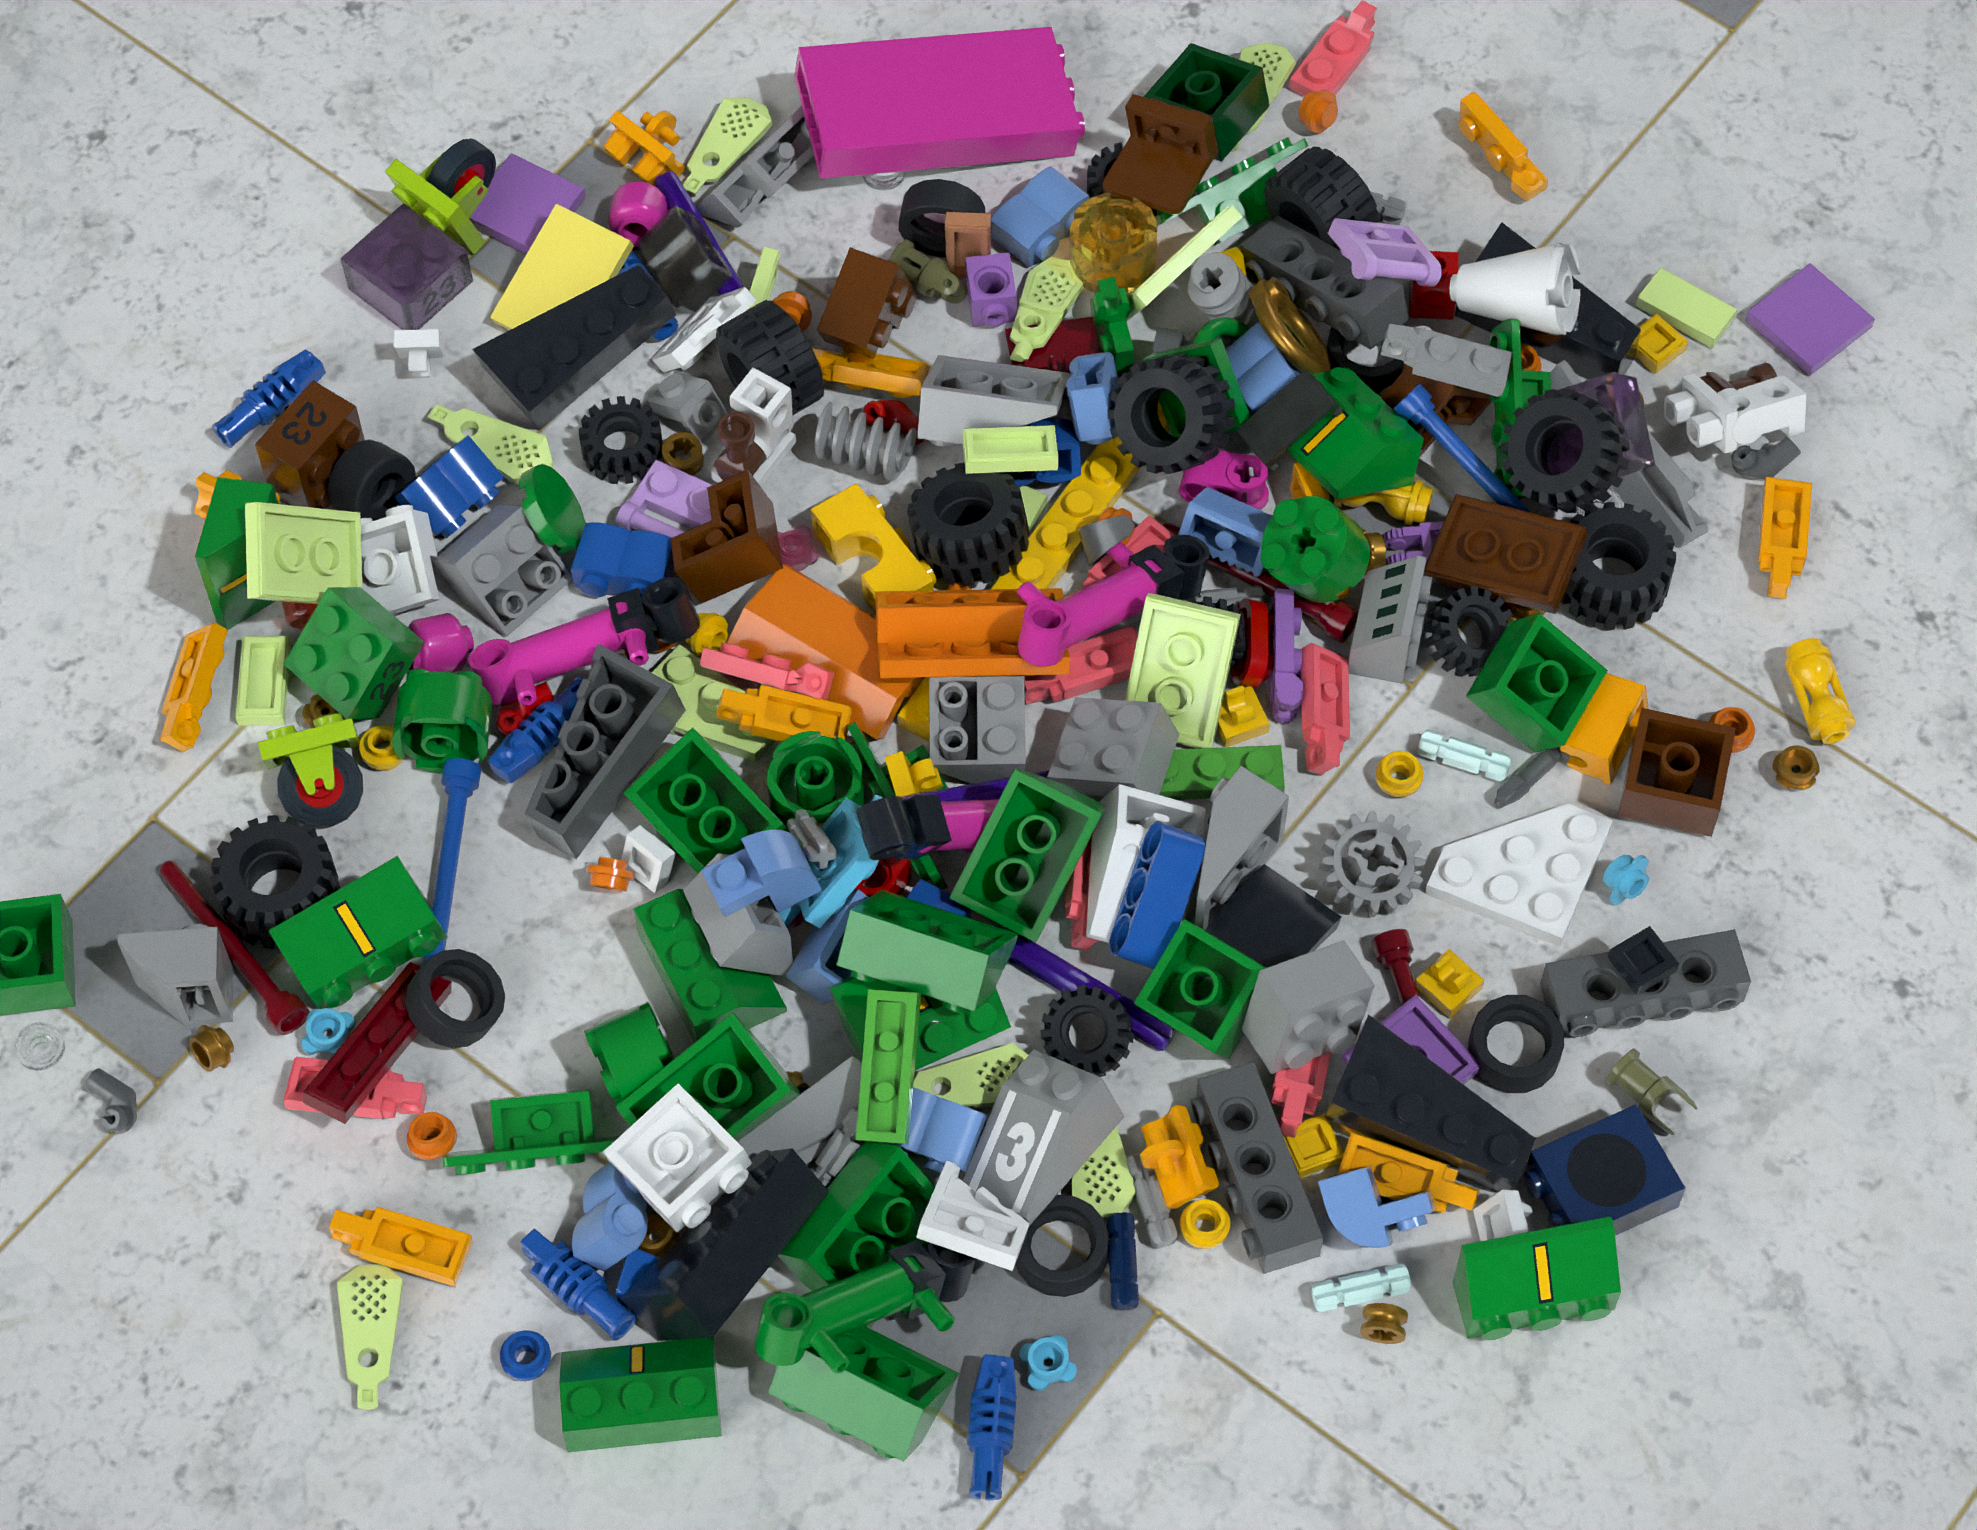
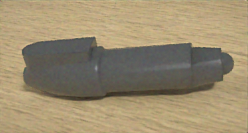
M1556 747L1541 752L1518 774H1514L1497 790L1494 801L1495 806L1499 809L1520 800L1527 794L1530 788L1547 774L1562 757L1560 748Z

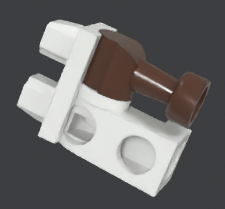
M1767 362L1750 367L1745 378L1726 381L1722 376L1714 372H1706V375L1700 378L1693 373L1682 377L1681 392L1665 397L1664 416L1672 426L1687 423L1686 433L1689 441L1697 448L1713 443L1723 453H1729L1737 450V443L1742 445L1750 444L1756 441L1762 434L1780 429L1788 437L1805 432L1807 393L1785 375L1777 377L1774 368Z
M752 368L729 396L730 407L737 411L725 414L718 422V438L725 447L714 461L713 466L715 468L711 472L712 480L718 483L749 470L758 484L762 486L796 443V434L790 432L793 427L791 388Z

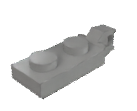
M1389 324L1381 350V355L1402 360L1404 364L1412 367V374L1497 397L1502 396L1505 389L1512 353L1431 330Z

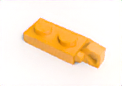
M1471 92L1460 101V120L1458 123L1463 135L1471 142L1476 141L1484 149L1488 162L1496 171L1500 172L1503 170L1511 179V190L1525 202L1545 191L1548 179L1528 158V149L1476 92Z
M812 348L821 368L823 382H841L846 387L854 390L874 388L888 391L890 395L898 398L920 397L921 387L930 372V365L926 362L876 354L875 358L872 359L844 348L841 352Z
M1766 477L1757 561L1759 562V571L1770 572L1767 597L1786 599L1788 587L1791 585V575L1801 576L1802 568H1804L1807 558L1812 483L1772 477Z
M215 622L186 634L161 711L167 717L159 740L166 742L180 752L192 749L201 732L198 720L203 715L202 710L211 699L212 689L210 686L213 676L224 658L225 650L223 644L228 630Z
M760 685L759 689L747 688L746 693L724 688L719 698L716 718L740 724V730L750 732L752 735L781 742L795 734L806 731H819L821 736L836 739V735L846 740L847 726L850 722L852 708L847 705Z
M1351 1132L1337 1175L1371 1165L1379 1195L1397 1200L1431 1190L1436 1207L1435 1211L1445 1213L1448 1203L1471 1211L1474 1209L1480 1190L1455 1182L1459 1170L1448 1167V1164L1356 1132Z
M376 1207L375 1211L365 1209L362 1217L336 1209L329 1225L332 1234L331 1238L351 1245L349 1248L350 1253L359 1256L363 1260L456 1287L473 1243L472 1235L381 1207Z

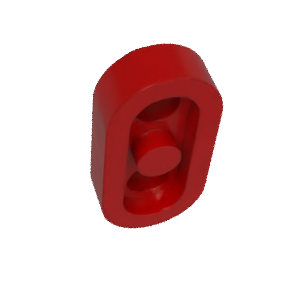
M1244 598L1238 604V612L1242 611L1244 615L1246 651H1244L1245 656L1242 660L1237 659L1238 665L1231 668V675L1234 684L1243 685L1244 687L1251 686L1255 689L1262 681H1266L1272 671L1273 658L1271 654H1268V636L1272 629L1273 619L1272 615L1268 613L1267 605L1264 602Z

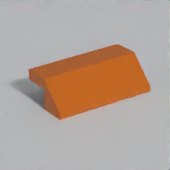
M783 564V569L776 571L746 604L727 643L748 648L747 657L762 661L764 654H769L791 660V670H797L807 663H814L834 672L829 696L826 701L850 706L852 711L849 723L856 722L861 731L876 740L885 738L904 697L912 696L925 679V677L880 678L876 617L787 564Z
M1062 588L1039 589L1050 600L1058 601L1064 598ZM1019 589L875 592L877 654L880 678L1070 675V655L1068 648H1066L1062 660L1051 666L1030 664L1021 657L1018 652V641L1024 611L1028 604L1018 596Z

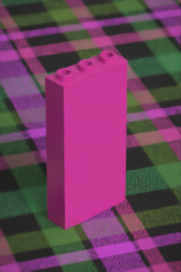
M1052 27L799 47L794 77L820 179L1070 157L1075 155L1078 140L1083 138L1085 133L1083 114L1080 111L1076 112L1074 105L1075 89L1071 77L1066 78L1064 71V49L1062 44H1056Z

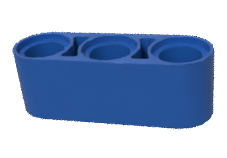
M1156 821L1150 826L1142 842L1111 932L1109 951L1112 955L1154 970L1179 928L1205 852V841L1201 836L1161 821Z

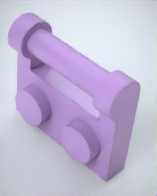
M1334 218L1328 235L1339 246L1341 254L1352 262V274L1356 279L1372 280L1375 276L1416 280L1417 284L1422 286H1435L1440 281L1442 270L1439 261L1408 226Z
M655 460L630 500L623 503L619 509L615 524L629 531L635 529L656 532L671 538L684 533V531L644 514L646 509L693 529L712 520L707 487L712 486V484Z

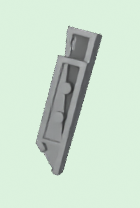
M802 105L696 206L701 215L739 228L748 219L764 194L770 198L814 155Z
M1565 360L1558 363L1550 372L1551 389H1555L1560 393L1564 389H1571L1579 394H1585L1615 414L1614 418L1620 421L1626 430L1621 436L1629 440L1630 450L1623 452L1622 456L1629 460L1628 469H1620L1618 477L1623 479L1619 488L1611 485L1609 490L1624 503L1634 505V511L1641 513L1645 509L1652 513L1651 520L1653 522L1661 520L1666 526L1665 535H1672L1676 548H1681L1707 533V523L1688 504V501L1696 495L1690 479L1641 422L1633 416L1628 407V415H1626L1624 403L1606 383L1592 391L1591 395ZM1630 420H1632V432L1634 435H1636L1635 430H1637L1639 436H1641L1637 422L1640 424L1643 431V441H1640L1639 438L1635 441L1632 438L1629 430ZM1571 428L1559 434L1554 439V442L1578 462L1583 451V435L1580 428Z
M856 1055L851 1056L737 1141L744 1148L749 1159L751 1160L764 1150L775 1151L793 1148L809 1168L816 1164L815 1161L836 1130L844 1128L842 1121L850 1109L858 1108L862 1069L860 1060ZM723 1190L709 1205L712 1206L725 1191Z

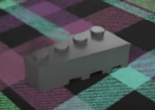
M600 644L597 645L592 656L594 664L588 678L582 679L576 693L578 701L569 721H564L558 738L560 742L553 759L547 760L524 813L540 839L576 860L624 796V792L632 785L686 711L673 684Z

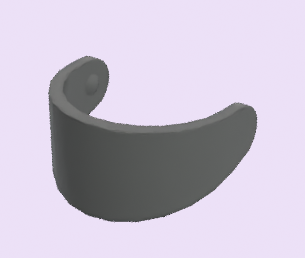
M1119 515L1080 527L1078 530L1088 567L1098 563L1107 554L1108 550L1131 535L1133 528H1136L1137 524L1128 516Z

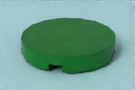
M545 464L537 465L523 472L519 480V489L525 488L527 497L522 499V507L535 533L549 547L556 544L558 546L557 552L561 554L578 548L586 522L581 506L568 483L555 469Z

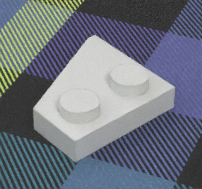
M746 287L706 300L652 359L653 362L663 373L680 367L682 370L690 368L702 356V349L716 338L717 328L745 312L755 303V297Z
M946 1161L920 1222L916 1238L1013 1271L1030 1223L1012 1209L1002 1206L998 1198L983 1186L974 1191L958 1178L960 1168L954 1163Z

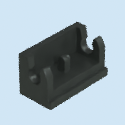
M1305 369L1237 429V432L1263 464L1275 472L1281 467L1276 460L1328 413L1331 412L1338 417L1343 410L1325 387Z

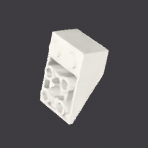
M1121 784L1099 802L1107 807L1092 834L1086 937L1109 943L1111 932L1142 842L1150 826L1156 821H1161L1201 836L1204 839V807ZM1194 882V885H1193V888H1192V891H1191V894H1190V897H1189V900H1188L1186 909H1185V911H1184V914H1183L1181 923H1182L1183 919L1186 920L1187 913H1188V909H1189V905H1190V901H1191L1192 894H1193V890H1194V886H1195V882Z

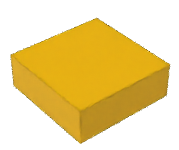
M1657 313L1639 326L1641 333L1635 358L1654 374L1658 373L1686 351L1688 340Z
M1325 1113L1302 1121L1301 1125L1298 1126L1295 1138L1283 1135L1300 1178L1341 1164L1344 1153L1329 1120L1325 1118Z

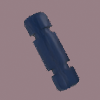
M1128 1212L1111 1213L1107 1218V1231L1110 1239L1108 1241L1110 1283L1112 1284L1111 1306L1115 1310H1133L1137 1308L1139 1301L1138 1284H1136L1138 1276L1136 1240L1134 1239V1216Z

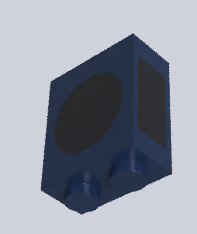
M1637 1104L1532 1150L1529 1155L1526 1172H1524L1525 1183L1531 1195L1536 1200L1541 1198L1550 1213L1548 1221L1551 1228L1611 1216L1615 1236L1678 1208L1686 1189Z

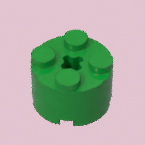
M1305 496L1294 500L1285 499L1275 507L1273 516L1263 534L1260 560L1261 564L1273 577L1300 597L1311 602L1326 603L1340 598L1337 596L1348 587L1353 589L1361 581L1369 564L1370 546L1358 523L1336 505L1322 497Z
M424 669L410 671L407 674L406 682L400 687L397 696L392 746L395 753L402 760H404V754L415 759V767L438 774H442L444 762L449 759L462 758L474 761L479 758V763L482 762L488 752L492 714V698L486 688L482 686V677L471 671H462L457 674L430 672Z
M806 731L787 738L777 746L767 768V788L770 808L786 826L788 819L795 818L796 811L806 810L809 817H814L818 824L826 822L845 798L859 806L864 805L861 761L855 749L845 739L836 735V739L821 736L819 731Z
M649 1002L626 1010L584 1030L589 1046L595 1058L598 1057L603 1069L600 1071L602 1079L611 1098H614L616 1105L675 1059L667 1040H665L660 1028L658 1029L660 1024Z

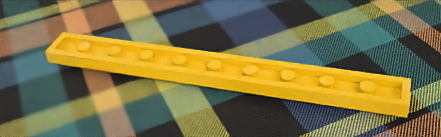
M1158 401L1159 420L1168 432L1169 426ZM1119 437L1112 438L1110 441L1096 446L1081 466V475L1070 481L1028 538V549L1021 552L1023 559L1018 565H1010V572L1000 576L991 589H1019L1026 582H1032L1038 589L1054 588L1083 548L1078 529L1097 522L1107 508L1113 507L1141 469V467L1138 468L1130 463L1133 457L1131 453L1122 455L1117 447L1122 444ZM967 676V677H988V676ZM925 677L897 715L898 725L930 742L929 677Z

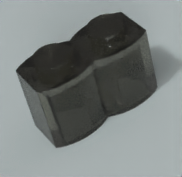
M677 206L668 211L638 241L644 254L641 257L643 264L651 273L659 277L663 285L661 289L668 295L671 304L676 308L683 306L696 312L732 277L728 265L712 245L711 239L702 224L692 213Z

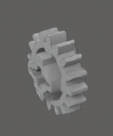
M1370 811L1363 823L1356 814H1352L1347 821L1348 829L1343 825L1337 824L1331 832L1336 840L1326 839L1323 844L1322 850L1331 856L1321 859L1319 869L1330 871L1331 874L1325 878L1322 884L1324 888L1337 887L1339 891L1333 900L1336 904L1342 902L1345 898L1352 901L1350 913L1355 914L1360 906L1363 905L1367 906L1369 917H1375L1379 907L1383 905L1390 915L1398 908L1396 898L1407 905L1413 897L1409 888L1418 889L1422 884L1423 878L1414 873L1422 870L1426 865V859L1414 857L1422 843L1420 840L1411 842L1407 840L1406 836L1411 829L1408 824L1399 830L1394 828L1395 816L1392 814L1385 819L1384 823L1378 822L1375 811ZM1373 835V839L1363 843L1353 840L1360 836ZM1391 844L1398 850L1401 859L1396 857ZM1369 856L1377 859V869L1375 872L1367 869ZM1343 868L1349 871L1354 885L1346 877ZM1385 885L1391 888L1392 885H1395L1394 888L1388 891L1371 893L1372 889L1378 886Z

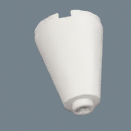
M1558 243L1462 265L1458 273L1453 274L1450 280L1451 300L1457 301L1461 311L1500 321H1506L1509 318L1518 319L1520 326L1554 335H1566V332H1571L1574 328L1580 303V289H1573L1572 274H1580L1577 252L1572 244Z

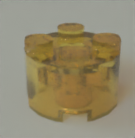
M1104 193L1089 198L1076 209L1074 220L1070 225L1069 263L1076 278L1083 283L1084 288L1095 294L1097 292V280L1115 277L1118 290L1119 288H1125L1127 294L1135 291L1155 272L1158 227L1157 220L1151 209L1134 197H1132V202L1124 199H1111V193Z

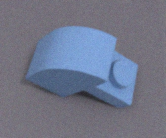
M767 830L748 835L741 839L745 846L744 849L701 870L724 917L768 895L779 913L822 891L797 839L791 833L782 830Z
M1371 1165L1318 1181L1332 1224L1345 1238L1365 1247L1380 1248L1392 1245L1394 1241L1389 1228L1390 1224L1396 1223L1399 1232L1427 1224L1425 1214L1436 1210L1431 1190L1382 1204Z

